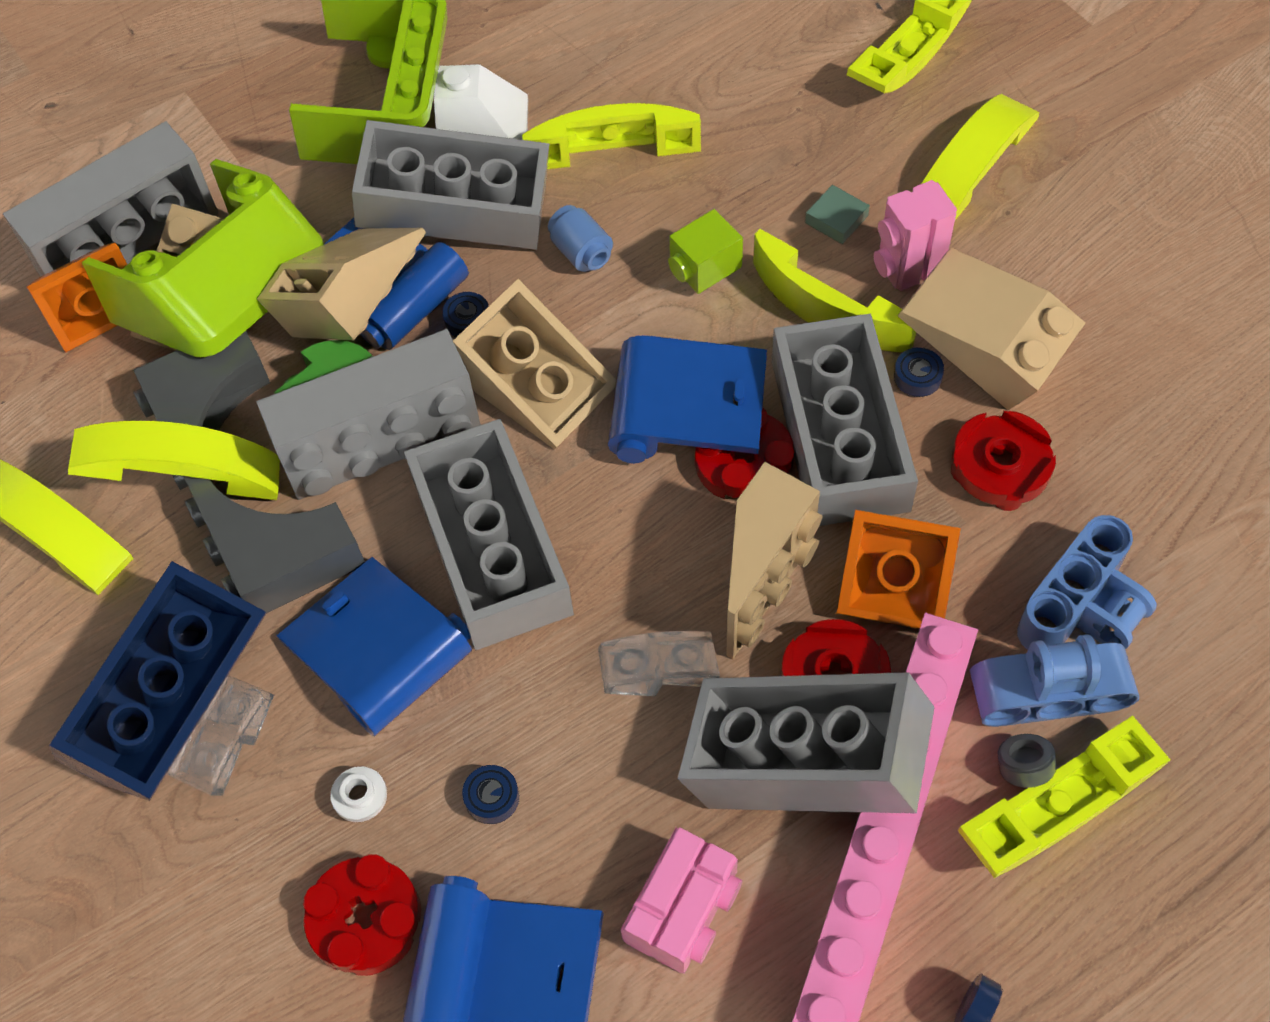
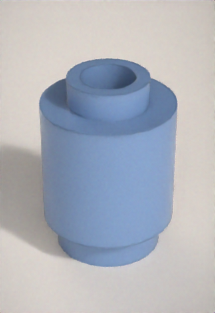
M566 205L552 215L548 223L551 241L578 271L598 270L608 262L613 247V240L584 209L576 208L574 205Z

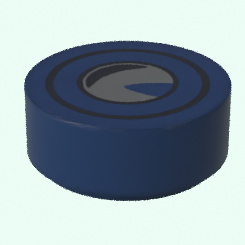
M461 292L450 297L444 304L442 312L445 326L449 333L457 337L489 307L487 300L475 292Z
M921 347L908 349L901 353L896 360L894 369L895 384L907 395L914 397L929 396L936 392L942 383L944 374L943 361L932 350Z
M486 765L479 767L467 777L463 785L462 796L467 811L475 820L481 823H501L511 817L518 807L520 794L516 780L507 769L501 766Z
M980 973L967 990L956 1013L954 1022H990L1002 996L1001 984Z

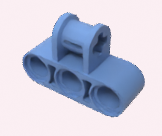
M1101 515L1089 521L1031 595L1017 627V636L1027 650L1033 641L1038 640L1044 641L1046 645L1065 643L1076 627L1091 635L1101 644L1119 643L1126 649L1133 640L1131 633L1142 618H1148L1154 613L1157 603L1151 593L1119 571L1133 542L1132 532L1122 519L1111 515ZM1094 544L1106 546L1111 552L1102 551ZM1066 580L1078 582L1084 589H1075L1068 585ZM1128 598H1132V599H1133V602L1131 603V602H1130L1129 600H1127V599H1128ZM1045 617L1051 620L1056 627L1043 626L1036 618Z
M1089 634L1079 635L1075 642L1046 645L1042 640L1033 641L1027 653L986 659L978 662L970 669L982 724L991 727L1119 711L1134 705L1140 697L1125 647L1119 643L1096 644L1093 637Z

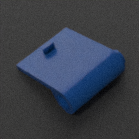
M352 218L324 244L358 229L366 228L355 227V221ZM437 242L430 249H426L419 243L413 258L404 265L392 283V289L389 294L380 301L368 319V325L360 334L361 337L375 349L383 347L390 350L394 348L468 277V268L463 259L445 243Z
M647 335L629 337L623 342L621 347L608 439L609 450L617 455L621 461L634 464L641 463L645 459L654 456L657 451L658 442L758 454L767 349ZM733 396L735 401H738L737 405L733 403Z
M373 557L363 563L276 635L282 644L337 694L357 722L374 737L472 652L471 646L468 643L471 637L467 625L456 614L451 613L446 617Z
M461 876L444 877L443 884H434L430 887L403 1022H588L604 916L602 910L490 900L486 894L477 890L478 883L476 881ZM564 967V971H563V973H562L561 985H560V993H559V992H558V984H559L560 972H561V969Z

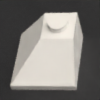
M480 64L439 66L434 91L436 129L522 140V134L526 133L528 129V94Z

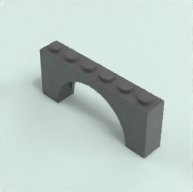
M246 331L223 351L215 355L194 357L177 350L133 370L141 386L140 389L133 391L146 418L155 415L157 421L182 423L218 431L230 413L243 400L258 389L270 384L261 359ZM172 475L180 490L189 487L193 495L192 498L184 502L196 526L199 528L207 525L211 536L202 540L216 567L225 563L230 575L221 579L225 589L266 611V614L355 571L365 563L359 546L336 502L319 509L301 513H266L244 507L223 495L210 479Z

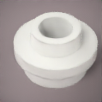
M353 767L344 771L335 780L331 789V802L335 811L343 819L351 822H364L375 817L382 810L387 799V787L383 778L378 772L368 767ZM358 785L367 787V792L362 798L358 800L349 798V793L354 787Z

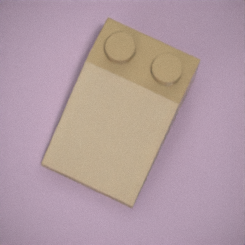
M952 247L945 253L898 314L900 319L1007 410H1010L1040 389L1086 323L1048 290Z
M519 279L453 340L469 373L472 390L553 449L557 448L616 387L617 380Z

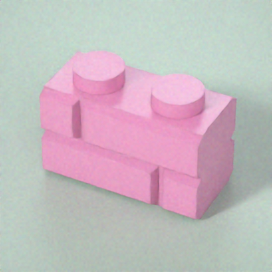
M931 180L913 187L912 192L905 190L888 197L884 220L878 223L881 242L880 249L874 252V263L879 274L884 278L888 277L894 288L900 291L919 284L920 279L925 281L949 250L957 208L938 182Z
M676 827L621 928L623 941L679 973L685 974L691 960L701 964L716 935V931L709 928L718 908L726 912L729 911L741 888L743 880L735 877L738 859L733 854L712 843L708 844L702 838L680 827Z

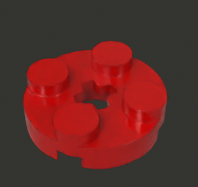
M763 407L758 454H753V462L747 463L743 458L734 460L732 457L736 454V451L696 447L695 468L697 475L707 490L722 499H725V495L739 498L764 462L787 474L790 473L793 467L794 447L791 435L785 426L776 418L768 415Z
M1003 411L1002 416L993 415L990 417H986L987 412L976 415L968 420L957 434L952 451L951 474L973 497L985 503L996 505L1004 511L1016 510L1022 503L1038 497L1048 486L1056 466V455L1054 456L1050 447L1052 440L1047 430L1041 424L1019 412ZM1005 451L1010 452L1013 455L1011 459L1012 465H1001L995 462V458L990 454L994 452L1001 455Z
M828 619L813 623L795 641L794 638L784 652L781 676L822 675L821 671L829 670L830 663L832 662L840 663L841 670L850 674L891 673V664L887 651L881 643L878 646L875 640L867 635L868 630L851 621Z
M377 854L350 858L334 865L318 879L316 884L307 890L303 901L305 909L304 930L313 951L326 965L336 970L352 972L355 975L361 976L381 973L403 959L414 942L413 936L417 930L418 920L420 922L421 919L420 899L408 876L399 867L387 862L384 857ZM362 902L366 906L373 903L377 905V910L370 915L373 923L371 926L365 929L358 923H353L349 926L348 918L353 914V907Z

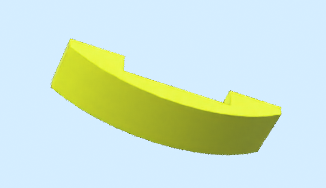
M915 0L912 15L879 48L870 45L848 68L847 76L882 93H890L899 89L915 77L938 52L963 17L972 0Z
M1003 94L993 97L977 110L953 137L921 184L931 180L939 183L957 208L956 220L971 202L973 189L1011 143L1014 145L1019 143L1036 122L1040 112Z
M646 103L610 104L581 109L550 119L522 134V140L549 143L547 169L571 167L569 153L646 144L656 145L657 157L701 152V120L698 113L672 106Z
M759 229L754 234L753 264L759 276L769 290L800 318L810 323L871 313L881 350L904 352L914 346L916 331L898 317L902 308L879 295L868 307H865L798 269V250L762 229Z
M117 421L74 429L68 475L122 481L124 468L226 481V494L277 500L280 471L278 455L244 438L205 427L164 421Z
M0 459V521L53 558L62 570L99 595L134 559L132 555L64 499L23 471Z
M1131 716L1092 741L1083 753L1056 769L1054 776L1047 783L1027 788L1008 801L1005 798L960 826L958 832L990 874L996 878L1025 863L1079 829L1154 775L1171 759L1135 717Z

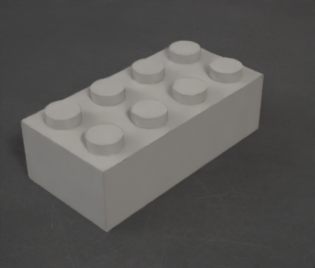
M367 120L352 188L355 227L423 228L426 232L424 236L537 250L547 180L549 143Z
M165 121L4 212L3 215L40 276H43L103 245L114 242L120 248L127 265L134 256L143 251H156L172 203L213 216L219 212L194 152Z
M871 313L774 328L772 366L787 429L793 442L794 458L799 479L820 491L817 512L822 515L820 526L853 521L855 510L883 515L911 512L918 479Z
M448 329L256 401L273 446L298 500L310 495H321L329 491L333 486L356 477L369 476L381 467L406 459L404 451L481 425L469 373Z
M501 419L404 451L415 488L475 651L574 615L569 585Z
M909 672L704 678L678 780L708 809L917 813L934 705Z

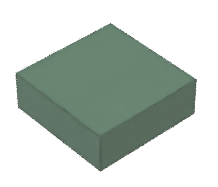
M831 185L806 212L805 223L843 244L868 217L870 205Z

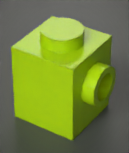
M715 209L669 236L670 258H668L670 270L680 282L686 281L697 294H700L742 267L743 237Z

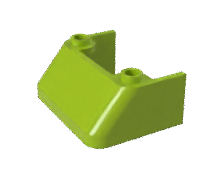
M321 0L327 38L367 42L366 51L369 61L377 67L390 70L381 111L291 103L289 112L300 160L358 164L367 120L424 127L428 123L448 19L446 0Z
M218 159L212 161L210 166L229 215L180 255L175 257L154 250L143 251L134 256L131 262L123 269L90 257L82 262L110 323L194 357L212 356L228 347L268 312L257 298L281 264L324 245L321 235L268 175Z

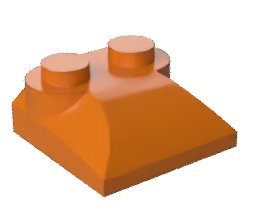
M116 242L103 245L35 279L27 286L65 352L118 326L110 323L82 264L85 259L90 257L123 269L127 262Z
M855 510L837 614L920 629L925 613L945 619L961 528Z

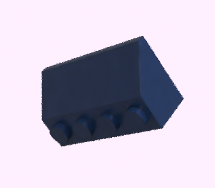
M171 561L49 744L54 759L104 786L150 801L264 619L266 611Z

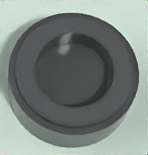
M1018 734L1006 739L998 749L1000 774L1012 785L1025 788L1037 787L1047 783L1056 772L1055 749L1047 739L1039 735Z

